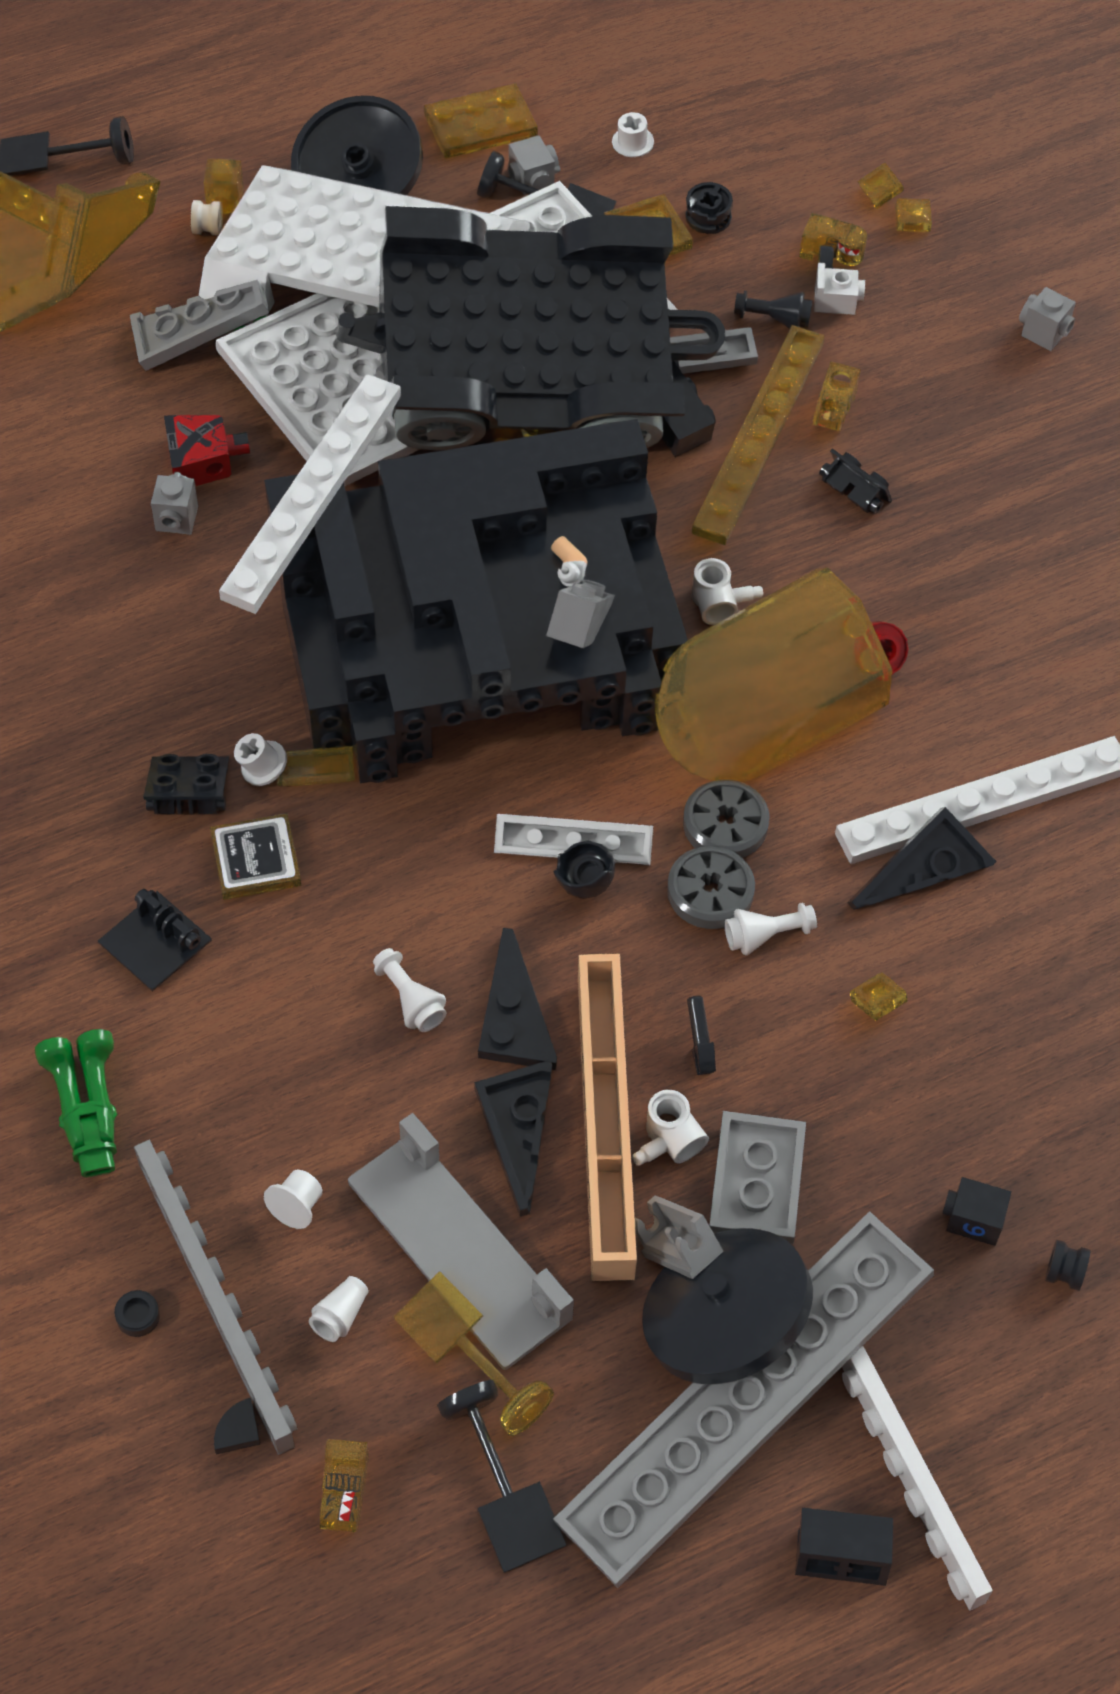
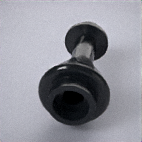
M744 290V294L737 293L734 314H740V318L744 317L745 312L766 314L797 333L800 327L808 328L813 300L804 299L805 294L802 291L772 301L748 298L747 291Z

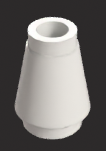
M349 1276L316 1304L311 1310L312 1316L309 1319V1324L314 1332L330 1342H336L339 1337H345L366 1295L369 1293L367 1286L360 1279Z

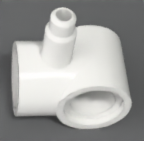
M708 558L700 561L694 569L692 599L699 606L702 620L710 625L726 623L736 616L738 612L737 603L761 598L763 596V588L761 586H746L732 589L729 566L722 560Z
M662 1090L650 1099L646 1130L652 1141L634 1153L632 1159L636 1165L640 1166L668 1152L675 1163H683L697 1155L707 1145L709 1137L690 1113L689 1102L683 1094L674 1090ZM662 1114H671L674 1115L677 1118V1120L672 1122H666L660 1119L659 1116Z

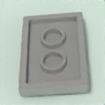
M723 1111L709 1223L714 1234L731 1229L753 1228L772 1232L784 1238L790 1244L794 1243L806 1122Z

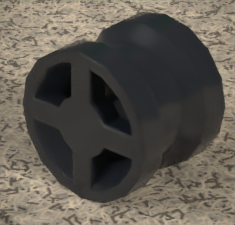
M1056 1240L1048 1263L1045 1281L1050 1283L1062 1281L1067 1283L1070 1289L1080 1291L1087 1271L1091 1250L1083 1247L1075 1250L1068 1248L1065 1242Z

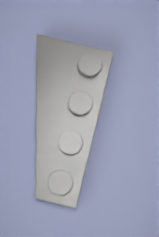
M258 280L218 290L212 298L203 299L200 296L189 298L186 305L171 308L167 304L156 307L155 313L143 316L141 312L131 314V325L140 365L147 371L269 313L264 288Z

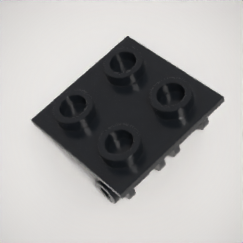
M164 754L152 756L143 796L144 800H146V810L154 811L155 815L175 814L176 800L177 813L182 815L184 800H188L189 814L194 815L195 800H197L198 814L217 815L218 811H225L226 796L223 794L229 756H217L214 754H203L200 756Z
M142 889L134 898L137 902V908L101 937L98 943L153 992L211 942L212 938L158 891Z

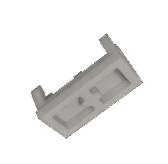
M656 1195L647 1202L649 1212L654 1216L653 1226L646 1230L645 1224L640 1219L635 1218V1233L644 1247L641 1251L644 1257L691 1279L696 1277L724 1252L704 1215Z

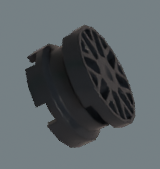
M705 182L695 185L688 191L686 197V222L692 229L700 233L716 234L724 231L732 220V194L726 187L718 183Z

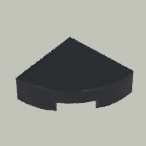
M251 1398L244 1399L233 1405L220 1419L214 1436L216 1455L260 1445Z

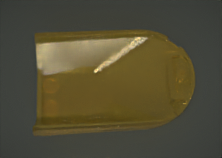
M828 567L818 568L701 632L680 646L663 669L665 674L661 682L659 694H656L655 699L656 721L666 748L673 758L687 771L711 781L734 780L744 782L765 774L888 705L892 668L861 599Z

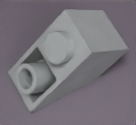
M583 580L582 584L574 583L573 586L560 590L546 636L581 648L593 644L615 595L604 592V585L590 580Z

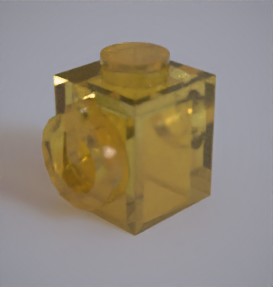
M207 158L203 181L206 204H211L213 201L221 202L223 214L233 213L244 195L241 160Z

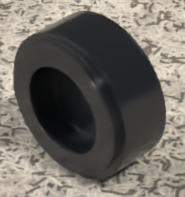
M130 1291L124 1294L115 1306L114 1314L118 1327L123 1333L132 1337H141L149 1334L155 1329L160 1319L157 1301L146 1291Z

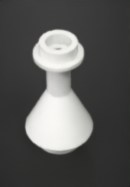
M804 903L798 904V912L777 917L736 909L734 911V918L725 919V933L730 949L732 951L740 949L742 954L746 956L778 932L802 928L804 934H810V930L817 927L816 915L812 905L805 906Z
M392 948L381 951L373 960L375 965L374 972L378 976L387 974L398 988L405 1026L410 1029L418 1028L420 1032H428L437 1027L447 1014L444 1009L446 1004L445 996L412 981L399 965L403 958L399 951H394Z

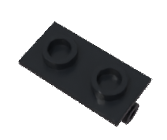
M833 448L830 450L834 459L831 465L825 463L819 471V475L823 477L822 481L842 495L851 485L854 486V489L847 498L866 513H878L883 506L882 498L889 503L892 502L888 490L889 483L876 472H872L870 475L860 468L862 466L861 463L851 454L845 452L841 455Z

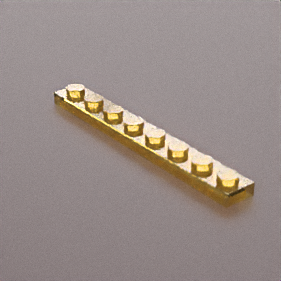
M792 325L692 525L693 535L726 545L823 347L825 335Z

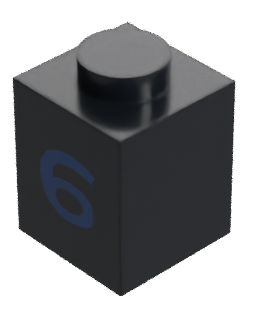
M962 1177L957 1192L949 1189L942 1214L950 1216L946 1231L996 1246L1003 1229L1012 1191Z

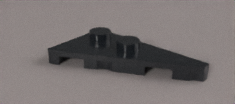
M943 807L847 903L855 910L993 866L997 861L946 807Z
M503 928L478 1048V1058L531 1066L550 1060L552 1070H556L557 1056L513 929Z
M550 1060L474 1082V1090L520 1217L530 1214L552 1075V1063Z

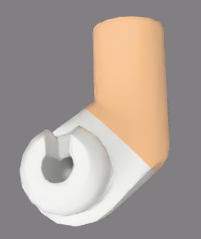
M565 536L557 538L552 544L551 550L563 561L561 570L558 569L557 572L558 578L565 586L570 587L574 583L579 584L584 579L587 559Z

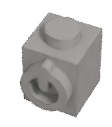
M540 135L509 144L508 173L511 179L539 190L554 184L555 174L560 172L561 169L556 151L552 145L545 146Z
M1045 287L1038 296L1031 294L1019 316V321L1024 324L1021 336L1052 351L1063 336L1066 337L1074 326L1075 318L1072 315L1076 302L1048 287Z
M179 472L169 476L158 475L151 500L156 531L192 534L198 510L194 479L183 476Z

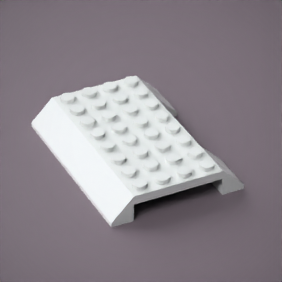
M262 165L205 257L199 296L203 299L212 298L218 290L258 280L264 288L269 311L275 303L270 283L379 307L380 250L386 234V206L463 210L481 217L487 224V230L528 231L530 223Z

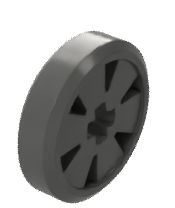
M734 780L711 781L697 788L688 798L684 808L683 828L687 839L694 848L703 846L720 847L731 850L744 858L754 853L763 844L769 827V809L763 797L755 789L742 782ZM722 815H724L726 819H728L729 817H733V823L728 824L726 820L720 823L719 818Z
M714 846L694 848L681 855L670 870L667 885L668 899L677 915L694 926L706 929L724 928L725 919L734 918V911L736 909L749 911L755 891L754 875L747 862L731 850ZM712 882L718 884L717 891L714 888L711 892L704 890L705 884L708 886Z

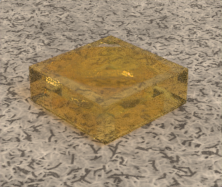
M886 162L857 181L876 209L904 191L901 182Z
M897 198L895 206L897 231L930 232L932 226L930 199Z
M883 972L849 991L851 1001L875 1021L908 1001L906 990Z

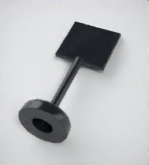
M124 116L113 118L109 125L110 138L50 148L49 131L3 138L0 145V177L48 170V156L112 147L114 156L119 163L130 164L134 159V147L128 122Z
M493 151L483 170L477 195L483 198L491 197L498 183L528 195L539 191V189L501 175L505 160L501 153ZM572 183L568 187L570 193L592 216L611 215L617 201Z
M487 1380L446 1397L437 1404L440 1414L448 1420L469 1415L501 1491L502 1498L477 1508L503 1573L565 1547L566 1542L559 1526L554 1522L553 1518L555 1516L540 1481L516 1492L512 1491L479 1412L480 1409L486 1407L498 1397V1389L494 1380Z

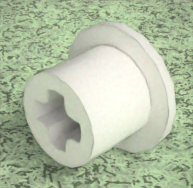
M631 112L619 118L618 131L612 139L613 148L619 154L627 157H640L652 150L654 138L647 130V120L642 114Z
M251 733L245 735L239 740L234 749V757L241 765V773L244 779L254 786L267 785L276 780L284 771L287 763V753L284 747L276 741H266L259 734Z
M294 1170L282 1185H271L266 1189L264 1201L271 1214L280 1222L292 1228L302 1229L312 1222L311 1208L322 1196L323 1190L320 1183L311 1174L303 1170Z

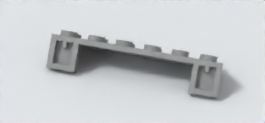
M411 1113L399 1122L400 1140L348 1178V1183L503 1370H507L573 1320L574 1300L547 1268L539 1274L533 1271L439 1161L438 1141L414 1113Z

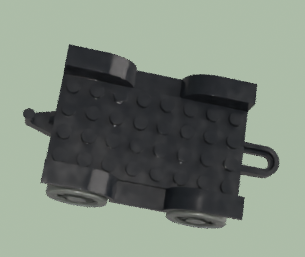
M402 206L385 207L386 234L380 250L379 313L356 319L351 313H342L338 318L339 328L336 334L337 339L342 343L381 355L384 380L401 388V397L394 406V410H396L394 414L395 436L401 443L423 450H450L466 447L478 442L486 434V418L489 420V429L572 430L638 419L646 447L649 448L663 437L662 416L684 417L683 383H673L672 361L710 359L717 354L725 340V328L720 319L714 314L699 310L668 309L665 262L673 249L672 222L670 217L601 215L581 218L567 223L557 233L487 230V224L481 217L463 210ZM669 328L702 329L708 334L709 343L706 345L670 344Z

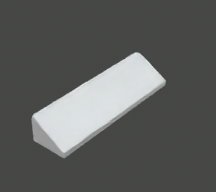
M497 814L494 853L558 858L559 853H563L574 843L589 840L605 846L612 853L615 862L650 865L653 826Z

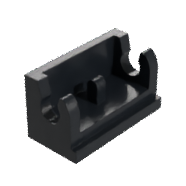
M802 1507L797 1537L795 1575L886 1586L892 1566L893 1518Z

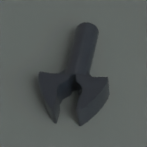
M698 995L691 996L687 999L694 1043V1047L691 1050L697 1075L716 1072L714 1043H710L703 997Z

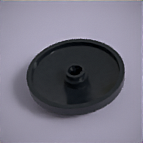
M364 95L337 100L315 113L299 132L291 154L292 171L402 195H408L420 175L423 164L422 140L415 123L408 113L387 99Z
M739 1228L718 1232L714 1235L724 1252L693 1279L667 1267L662 1269L647 1294L643 1308L642 1324L645 1339L650 1349L667 1371L692 1383L723 1384L737 1381L759 1372L776 1361L791 1347L808 1320L813 1301V1285L810 1273L797 1250L779 1235L753 1228Z

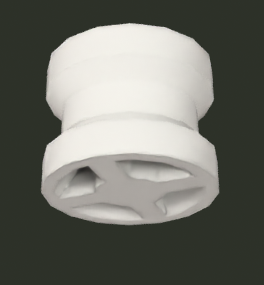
M193 200L191 207L192 234H201L203 231H207L212 235H219L223 224L222 203L213 201L211 204H204L200 200Z

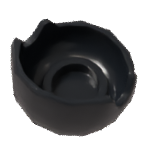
M587 840L574 843L566 851L559 853L557 868L553 872L558 883L569 895L581 899L592 898L602 894L610 886L614 878L615 861L612 853L605 846Z

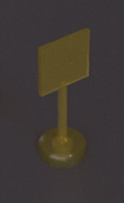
M439 1271L393 1318L436 1363L457 1344L510 1398L501 1412L500 1424L508 1435H517L529 1428L545 1412L554 1396L553 1389L547 1383L537 1380L528 1383L518 1391L465 1337L483 1315Z

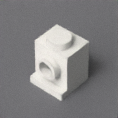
M818 263L814 312L855 315L857 301H863L865 293V280H858V270L825 268V263Z

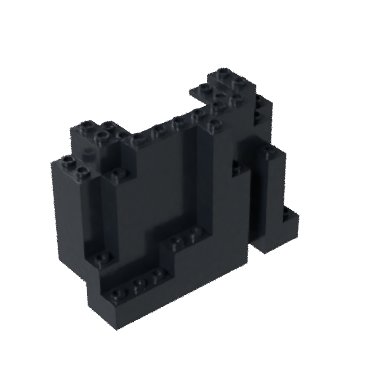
M638 419L378 461L379 486L345 491L343 482L279 578L283 611L314 753L322 751L334 752L341 748L352 746L360 784L367 782L381 783L390 778L398 777L397 764L418 763L423 759L433 758L431 728L438 726H456L466 721L483 718L495 719L501 715L517 712H534L540 708L556 705L569 706L581 701V731L590 729L603 730L612 725H619L623 737L629 735L642 736L651 731L659 730L662 692H671L685 685L689 642L656 539L657 509L647 481L648 451ZM297 475L264 480L268 516L272 514ZM561 536H565L586 557L587 566L583 580L600 583L605 586L604 592L615 595L593 644L585 648L546 636L560 590L569 587L562 584L557 574L558 569L561 570L563 561L551 550L554 541Z

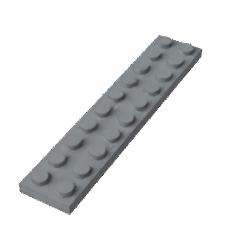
M870 1211L808 1270L813 1285L811 1311L800 1335L782 1356L759 1372L737 1381L723 1384L692 1383L553 1518L559 1528L617 1588L934 1276V1269Z

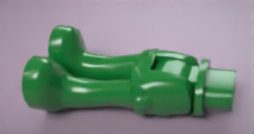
M104 1029L84 1032L76 1040L78 1058L82 1066L89 1099L86 1103H81L71 1042L67 1038L62 1037L49 1038L38 1043L34 1050L38 1064L52 1073L56 1082L62 1112L59 1117V1127L63 1128L73 1150V1161L79 1163L82 1177L108 1174L115 1170L113 1155L117 1153V1148L114 1143V1120L118 1114L115 1106L110 1103L105 1079V1062L114 1050V1039L112 1033Z

